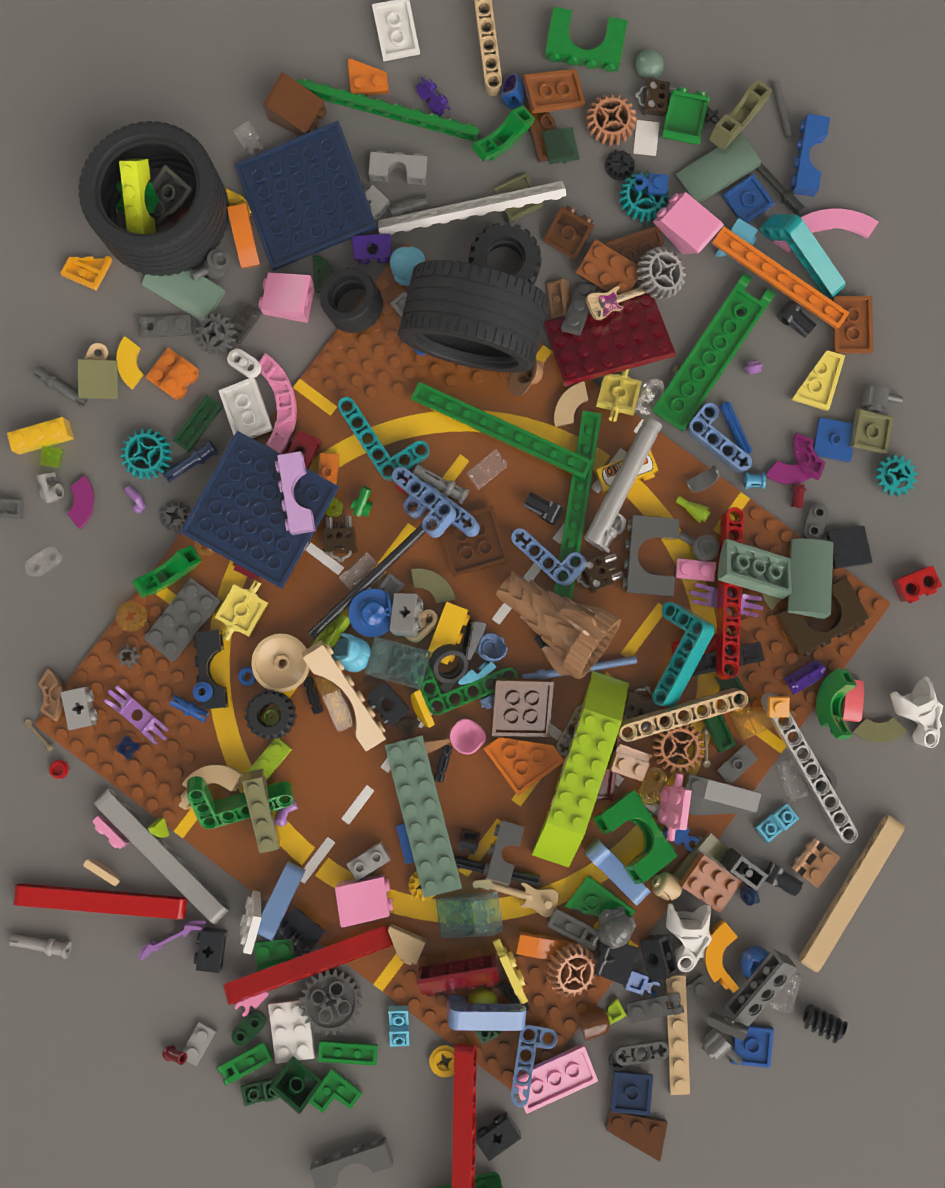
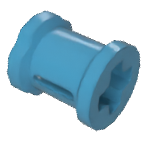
M745 472L743 477L744 489H749V487L765 489V472L760 474Z

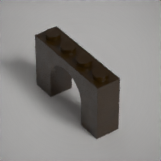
M847 577L832 583L831 599L836 607L837 615L834 624L824 632L813 630L807 625L802 615L787 612L788 608L775 614L797 655L808 656L815 652V647L819 645L824 647L832 642L830 639L836 636L841 638L847 635V630L852 627L857 629L865 625L864 621L869 619Z

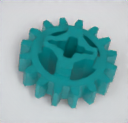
M893 455L891 458H885V462H879L878 465L881 468L875 469V472L879 473V475L875 476L874 479L879 480L876 486L883 487L882 493L888 491V496L894 493L895 497H898L901 493L905 495L908 493V490L914 488L911 484L917 483L914 476L918 475V473L913 472L916 466L909 465L910 459L904 461L903 455L899 458L897 455ZM890 464H895L892 469H887ZM900 483H905L902 488H897Z

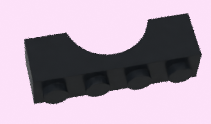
M222 630L196 632V636L193 637L194 648H197L198 655L195 656V665L199 667V675H197L196 681L197 683L206 682L213 689L212 697L204 702L198 701L199 706H202V710L229 707L227 688L216 683L210 672L212 659L217 653L224 650ZM201 688V689H200V692H201L200 695H202V696L205 695V693H206L205 689H204V688Z

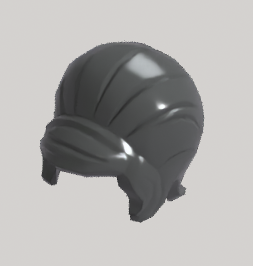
M619 906L618 909L604 910L599 915V940L603 945L611 949L624 946L631 938L636 927L634 918L626 916L622 906Z

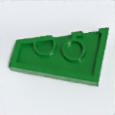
M590 875L586 876L565 904L567 908H573L587 915L591 914L597 917L604 910L618 909L619 906L624 908L625 915L628 917H632L636 912L632 906Z

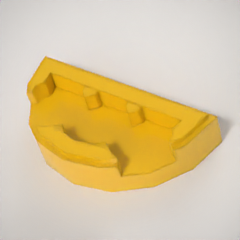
M421 690L412 693L411 703L417 717L426 727H432L435 724Z

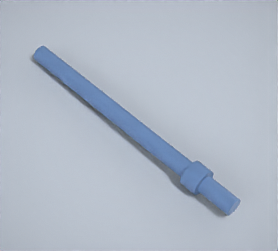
M636 656L596 662L590 671L636 664L637 658ZM541 669L535 673L523 674L522 679H546L564 675L558 674L555 669L547 671Z

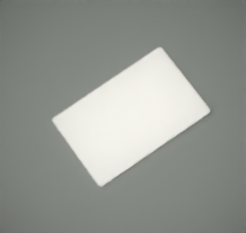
M637 120L634 154L656 156L659 122Z

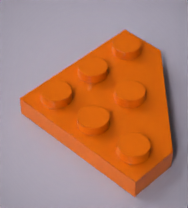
M498 737L483 748L518 796L564 762L556 748L549 744Z

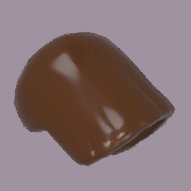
M596 1006L592 1007L589 1011L579 1014L585 1041L602 1036L608 1032L610 1020L603 1008Z

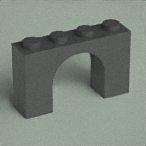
M633 515L631 520L627 521V531H630V535L625 543V550H628V558L624 559V569L627 572L626 577H623L622 588L625 589V593L672 597L674 595L675 577L652 575L646 572L639 564L638 551L641 544L648 539H678L679 519Z

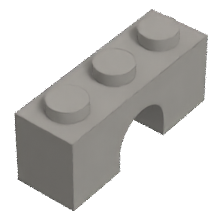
M381 150L370 152V181L389 182V175L394 169H403L407 173V184L426 185L427 156L420 153L405 155L403 152L391 154Z

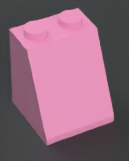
M686 192L674 194L669 199L670 203L656 214L657 218L653 221L681 254L699 253L724 225Z
M268 273L267 278H264L263 281L264 295L259 300V308H261L264 315L308 323L315 290L311 276Z
M385 874L363 877L358 881L351 879L337 883L335 892L341 927L390 916V910H393L392 898L388 899L387 891H390L389 879H385Z

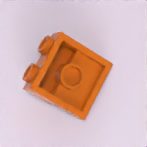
M167 348L145 378L178 401L179 398L181 399L185 396L190 383L193 384L197 380L200 371L173 350Z

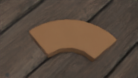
M48 668L37 684L43 693V704L40 711L57 722L63 710L61 692H64V688L58 675Z

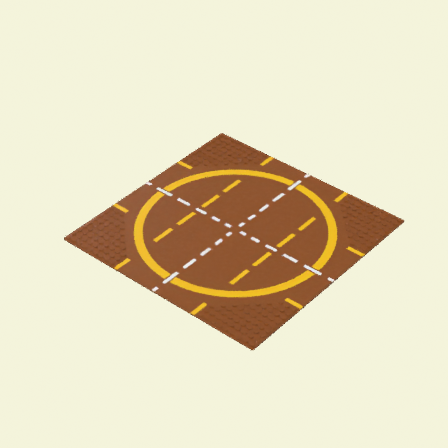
M405 243V244H403L401 247H411V246H410L409 244ZM389 262L374 281L383 298V310L381 311L380 318L369 329L360 333L343 332L338 328L293 387L297 405V420L294 433L297 434L298 430L320 439L322 442L309 470L318 474L320 453L339 454L337 485L340 488L284 588L281 589L260 576L256 580L261 583L256 594L259 598L268 602V605L250 637L241 632L234 631L229 641L223 638L224 650L217 653L212 659L210 665L212 678L216 683L227 688L229 707L205 709L210 714L209 717L202 715L207 719L205 723H202L200 720L190 715L186 716L184 712L170 706V701H175L173 696L176 694L189 702H195L196 706L202 708V706H199L198 700L193 696V688L197 684L196 677L199 675V667L195 665V656H198L197 648H194L192 640L179 658L172 662L143 639L190 578L196 580L223 602L234 584L249 590L254 582V579L233 570L235 567L233 566V561L181 533L154 569L167 562L177 551L190 545L193 546L202 562L183 578L155 595L151 594L142 598L138 591H136L63 686L64 691L82 687H89L94 695L92 704L98 714L97 725L68 730L64 706L57 722L42 713L35 725L155 818H164L168 828L250 891H260L261 899L268 903L288 861L306 869L284 917L287 918L295 907L304 912L307 917L318 923L326 931L318 941L322 946L327 947L383 926H387L389 929L391 923L426 938V943L417 964L412 963L409 965L402 962L396 953L394 945L346 964L399 1005H408V1012L454 1047L456 1044L476 1045L477 1065L512 1091L513 1079L511 1076L514 1075L521 1030L503 1031L498 1037L482 1045L474 1030H453L449 1028L446 1017L448 996L458 994L467 999L469 992L472 990L460 988L454 993L442 991L438 992L436 996L428 997L426 994L422 995L416 981L418 968L495 954L500 982H496V985L486 988L494 993L498 1004H512L505 996V993L498 989V985L503 980H506L510 987H512L493 944L494 940L500 938L503 947H506L508 952L512 951L517 965L515 968L516 970L520 969L524 977L525 985H523V991L528 1000L526 1003L530 1007L528 1012H526L525 1026L549 1028L554 1030L557 1035V1043L553 1048L544 1049L536 1047L534 1065L562 1052L581 1026L579 1014L595 1007L613 981L596 975V978L591 980L593 985L589 984L587 986L588 991L583 989L581 995L576 993L575 997L570 995L566 997L555 992V989L553 990L546 977L548 974L545 971L550 968L547 962L552 960L516 954L519 932L534 935L541 934L569 941L574 940L548 927L546 924L550 917H544L529 907L522 908L520 904L524 903L525 899L492 889L474 888L473 882L475 880L486 879L487 875L457 867L462 885L461 889L435 895L430 900L421 901L414 898L409 891V880L417 869L415 862L405 864L396 825L404 824V819L385 745L423 735L424 742L450 738L454 725L464 718L479 724L486 734V741L475 753L467 755L458 752L450 740V743L446 745L452 746L453 750L451 755H449L450 760L447 771L444 773L443 783L435 781L454 856L490 863L492 856L488 854L491 843L495 844L497 837L493 836L496 824L500 825L501 821H506L524 826L520 846L518 848L513 846L504 847L502 850L503 860L506 863L515 865L514 870L540 875V884L538 886L531 885L532 887L556 890L559 895L556 908L599 929V917L565 907L567 901L586 876L590 875L635 909L636 912L632 917L635 920L636 927L627 944L639 947L640 940L646 938L668 908V904L672 902L666 901L654 894L653 878L662 872L673 874L691 852L685 848L683 842L678 846L673 841L667 840L673 846L677 857L643 883L651 892L636 905L583 851L598 838L625 866L641 855L645 839L643 832L635 823L626 821L614 831L602 834L593 820L595 815L623 794L633 790L641 796L643 804L652 813L657 826L663 832L667 828L665 825L657 823V813L659 811L662 784L674 785L676 768L673 773H670L669 766L666 769L662 768L664 762L660 764L656 762L660 756L655 757L653 753L658 752V749H653L652 746L658 745L659 742H655L653 739H660L661 736L653 734L629 742L621 739L620 744L653 755L649 760L650 765L644 782L616 773L613 801L596 799L585 835L569 868L532 855L537 836L546 819L564 762L518 796L483 749L498 737L549 744L555 747L575 708L578 705H583L592 671H589L581 679H575L571 675L546 678L553 679L554 681L549 737L492 736L493 707L490 709H486V707L481 708V698L440 715H434L430 712L435 725L428 728L421 722L410 737L394 725L392 726L390 723L386 725L380 718L382 715L378 709L373 710L376 715L373 718L377 723L380 721L386 730L384 732L386 739L365 751L355 736V714L349 697L334 682L323 676L313 674L310 669L307 677H312L315 684L313 685L317 689L320 698L319 703L323 707L322 713L313 714L312 704L310 705L305 691L306 687H304L303 683L291 691L281 692L287 695L296 707L295 714H297V718L294 721L296 722L295 725L292 726L289 733L285 734L286 736L280 737L281 740L292 748V751L266 782L267 786L282 781L291 783L293 798L298 805V809L288 813L285 826L280 827L277 825L280 836L279 850L259 853L251 818L213 829H205L200 825L192 808L184 810L179 806L181 802L180 797L187 790L182 784L194 771L210 765H228L242 772H247L274 740L260 738L258 735L253 734L252 730L247 726V720H245V716H247L245 709L249 706V700H252L253 696L260 694L261 691H268L258 681L251 686H245L238 679V673L242 668L252 667V656L257 645L271 635L288 634L299 639L307 649L311 647L316 638H312L308 631L401 544L430 512L428 510L420 519H412L406 513L403 505L409 494L399 492L394 480L386 481L381 477L338 408L339 400L343 397H350L354 400L390 458L417 441L426 442L429 446L430 454L419 465L447 481H455V484L463 489H469V493L462 505L459 504L458 500L448 496L450 500L465 511L471 512L493 506L509 561L453 577L442 537L433 538L426 532L367 588L377 589L390 573L405 584L399 593L417 594L423 601V611L427 609L433 610L440 620L446 602L436 603L434 596L429 591L422 588H414L411 569H427L439 574L448 582L455 595L456 600L448 601V603L467 609L470 620L487 623L482 636L487 633L497 634L504 638V643L508 646L506 655L499 661L493 662L496 668L486 676L504 668H513L517 672V679H522L523 674L535 673L541 669H545V671L554 669L541 651L540 646L534 640L539 634L533 631L527 622L520 618L521 614L502 602L496 596V593L512 571L528 582L532 580L547 591L554 593L555 581L512 542L511 536L516 529H524L559 560L572 474L412 401L411 397L418 382L574 453L577 450L582 412L601 413L579 554L584 556L586 560L602 554L605 557L615 553L617 559L607 563V566L611 564L615 566L616 570L611 571V575L622 571L623 573L620 575L626 577L627 570L624 569V559L628 558V550H625V543L630 535V531H627V521L631 520L633 515L679 519L678 535L682 531L694 539L703 535L713 536L719 544V551L721 515L732 507H738L743 512V544L790 558L791 540L804 538L720 476L709 488L700 492H691L685 481L709 468L663 433L659 432L650 449L658 471L654 474L655 477L646 481L643 478L636 481L637 484L631 487L618 512L626 519L625 529L621 534H617L616 538L612 539L608 547L610 549L609 553L597 549L584 539L607 493H602L594 472L598 468L625 458L644 419L634 413V416L618 413L617 421L613 422L614 415L612 421H610L611 411L596 407L601 387L591 380H586L583 382H585L588 401L582 403L575 410L574 423L555 427L554 412L561 396L575 384L563 385L552 351L540 342L536 359L544 363L542 379L537 384L531 385L526 393L521 396H514L509 391L508 384L512 372L476 369L447 362L428 354L425 356L416 354L413 348L404 343L398 336L402 318L390 303L404 291L408 293V286H402L394 280V274H392ZM366 293L352 311L357 309L363 303L366 297ZM344 404L342 410L350 411L352 404ZM277 409L269 418L273 429L277 421ZM356 419L353 422V426L360 427L363 421ZM273 431L257 436L254 440L267 446L266 443ZM366 435L363 438L364 443H371L373 440L371 435ZM289 444L286 451H289L291 444ZM423 446L416 449L418 455H423L426 452V448ZM299 448V449L296 451V452H300V451H301L303 455L305 454V449H303V448ZM376 451L373 454V458L376 460L383 457L382 451ZM402 457L399 463L401 465H408L410 459ZM416 466L411 468L409 471L413 473ZM386 467L383 474L390 476L394 469ZM362 485L372 489L367 501L373 502L368 517L361 515V517L353 514L354 510L351 509L354 498H359ZM530 492L547 501H553L564 508L555 526L545 522L539 515L523 507ZM681 496L689 502L708 506V511L711 513L707 520L698 523L686 511V508L676 503L678 497ZM418 505L413 506L411 512L415 511ZM729 514L730 519L735 521V517ZM345 516H348L349 528V516H351L352 527L355 528L358 552L351 553L349 557L344 559V562H338V559L332 558L330 554L326 555L322 551L324 548L323 529H326V517H332L334 529L338 521H341L342 527L345 528ZM435 523L429 530H433L436 527L437 523ZM729 532L730 539L734 540V535ZM522 535L519 536L520 541L526 545L529 543ZM648 539L641 544L638 551L640 566L652 575L675 577L677 559L696 560L691 553V545L680 539ZM538 546L534 547L531 551L532 556L539 554L540 548ZM719 551L714 558L707 561L716 562L714 582L675 578L674 595L672 597L625 593V589L622 588L623 578L613 581L614 583L598 589L595 593H591L589 588H585L582 583H577L575 579L572 600L575 603L601 609L605 608L621 619L614 638L597 662L636 656L637 658L636 664L594 671L628 682V690L635 692L637 688L648 686L654 692L673 656L671 642L681 640L686 632L662 616V607L667 602L682 605L704 618L714 626V634H717L718 608L693 604L692 599L707 602V599L693 596L689 592L709 593V591L696 587V583L718 588ZM348 553L333 554V555H334V556H338V557H340V559H341L344 555H347ZM581 558L578 559L577 567L580 565ZM549 559L545 563L547 569L554 565L553 559ZM833 567L832 583L847 577L869 619L864 621L865 625L857 629L854 627L847 630V635L841 638L836 636L830 639L832 641L830 644L824 647L819 645L814 648L815 652L804 657V655L796 654L775 614L788 608V596L781 599L772 610L766 606L763 599L762 601L745 599V602L763 606V610L743 608L745 611L759 615L757 618L741 614L740 646L761 641L765 661L739 666L737 677L750 697L751 702L743 708L723 713L736 745L718 753L708 734V761L711 763L710 767L704 768L702 766L704 758L698 756L697 759L701 762L700 765L694 762L695 769L692 770L688 766V773L728 784L716 769L743 744H746L758 760L731 785L754 791L786 748L761 704L762 696L767 692H773L778 696H788L790 698L789 712L800 729L816 707L817 694L823 681L837 668H845L890 607L889 601L844 568L834 569ZM581 572V578L579 580L584 581V583L587 585L583 572ZM742 587L741 594L761 597L760 592ZM831 599V615L825 619L802 616L810 628L815 631L824 632L834 624L837 612ZM223 602L199 632L222 630L223 634L225 633L227 626L215 618ZM348 606V607L342 612V614H344L346 617L349 618V616H348L349 606ZM726 610V613L732 616V611ZM428 619L427 623H431L433 619ZM351 623L348 625L343 633L365 640L371 649V660L365 669L359 672L342 670L345 676L350 675L355 685L353 688L355 691L358 692L360 690L364 696L365 701L363 703L366 707L370 706L367 703L369 700L367 696L386 681L410 709L401 719L414 718L419 720L411 703V694L420 690L413 669L418 662L429 664L430 658L426 657L436 628L421 641L413 643L405 636H395L391 631L378 637H367L358 633ZM464 625L462 626V629L460 631L461 633H464L460 644L456 643V646H458L461 650L463 647L466 632V626ZM726 627V629H725L726 632L729 631V633H730V635H731V630H730V628ZM126 644H130L131 649L138 647L137 652L142 655L137 660L140 664L132 663V668H128L127 663L120 666L121 660L116 658L120 654L119 648L126 649ZM477 648L471 660H468L467 669L468 671L472 669L476 674L480 672L478 668L485 662L478 654ZM127 653V660H131V653ZM455 655L454 661H449L448 665L440 662L438 666L439 671L449 672L453 670L459 663L458 656ZM282 659L280 661V666L284 667L286 665V661ZM817 659L826 668L824 672L827 676L793 695L784 677ZM423 664L419 665L417 673L420 676L426 675L428 668ZM506 671L503 674V678H514V674L511 671ZM716 671L691 676L677 704L722 691L715 679V676H717ZM248 672L245 674V678L250 680L252 675ZM435 677L442 694L463 686L458 681L443 683ZM488 678L485 682L486 688L494 689L495 679ZM430 682L426 683L424 686L425 692L428 694L433 693L435 685ZM118 685L128 692L132 698L168 727L169 730L166 732L154 723L167 739L164 741L154 732L148 730L158 742L154 745L138 728L104 702L105 699H108L121 706L108 691L112 690L124 699L127 698L117 691L115 687ZM473 685L467 689V693L471 697L476 696L479 692L478 688ZM647 689L645 691L637 692L652 697V695L648 693ZM452 693L449 699L452 704H458L461 697L457 693ZM385 699L382 702V707L385 710H390L393 707V703L391 700ZM719 699V700L716 701V703H715V707H716V708H718V707L721 706V704H722V700H721V699ZM436 700L432 703L434 711L442 710L443 705L440 701ZM269 703L263 707L261 711V720L263 723V713L266 710H270V708H276L278 709V712L281 713V709L278 705L274 703ZM83 705L78 707V711L84 709ZM630 705L628 710H632L633 705ZM703 705L697 707V713L703 711ZM659 706V707H658V710L663 709V708H667V707ZM639 708L637 713H641L642 708ZM136 709L133 711L132 717L134 720L139 721L142 719L143 713L141 710ZM685 710L679 712V719L685 716ZM667 716L660 718V724L666 722ZM779 717L778 723L783 722L785 717ZM703 720L690 723L688 730L690 727L695 726L694 733H701L697 739H704L702 729L706 726ZM575 724L570 725L568 728V732L572 736L576 728ZM630 727L624 728L622 735H627L630 732ZM794 731L788 734V739L794 736ZM685 732L673 733L678 740L689 737ZM566 734L563 737L567 739L566 742L559 745L561 752L564 750L568 751L569 747L567 744L572 740ZM669 738L664 743V753H667V750L670 749L671 743ZM675 742L677 748L674 752L680 751V753H682L681 747L683 746V743L680 745L677 742ZM693 742L687 748L689 758L694 750ZM442 747L428 754L433 777L435 772L437 773L436 768L439 757L442 755ZM679 755L668 759L672 763L685 762ZM681 768V774L684 775L682 781L683 786L686 773H684L683 768ZM217 783L207 785L214 801L244 792L242 784L239 785L237 791H230ZM277 810L271 812L273 819L275 817ZM737 813L696 816L688 814L687 828L690 830L688 835L695 836L701 841L709 831L719 839ZM461 829L480 833L478 849L474 855L470 854V849L463 848V852L459 851L458 843ZM694 840L689 842V846L693 849L698 844ZM382 841L392 858L389 862L364 877L385 874V879H389L390 891L387 892L388 899L392 898L393 910H390L391 913L388 917L341 927L335 887L339 881L355 879L347 866L349 860ZM510 881L509 887L522 891L526 890L521 885V882ZM588 932L585 938L589 940L592 934ZM598 939L597 942H596L597 947H596L595 950H592V949L588 948L589 951H591L594 956H595V954H596L598 945H599V943H600V940H599V939ZM530 1030L525 1031L523 1034L524 1039L527 1041L533 1040L535 1036ZM545 1034L543 1041L546 1044H551L554 1041V1037L551 1034ZM523 1051L520 1054V1058L523 1061H529L532 1057L529 1051Z

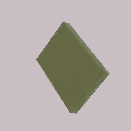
M708 831L672 875L681 880L700 852L726 869L720 864V861L729 849Z

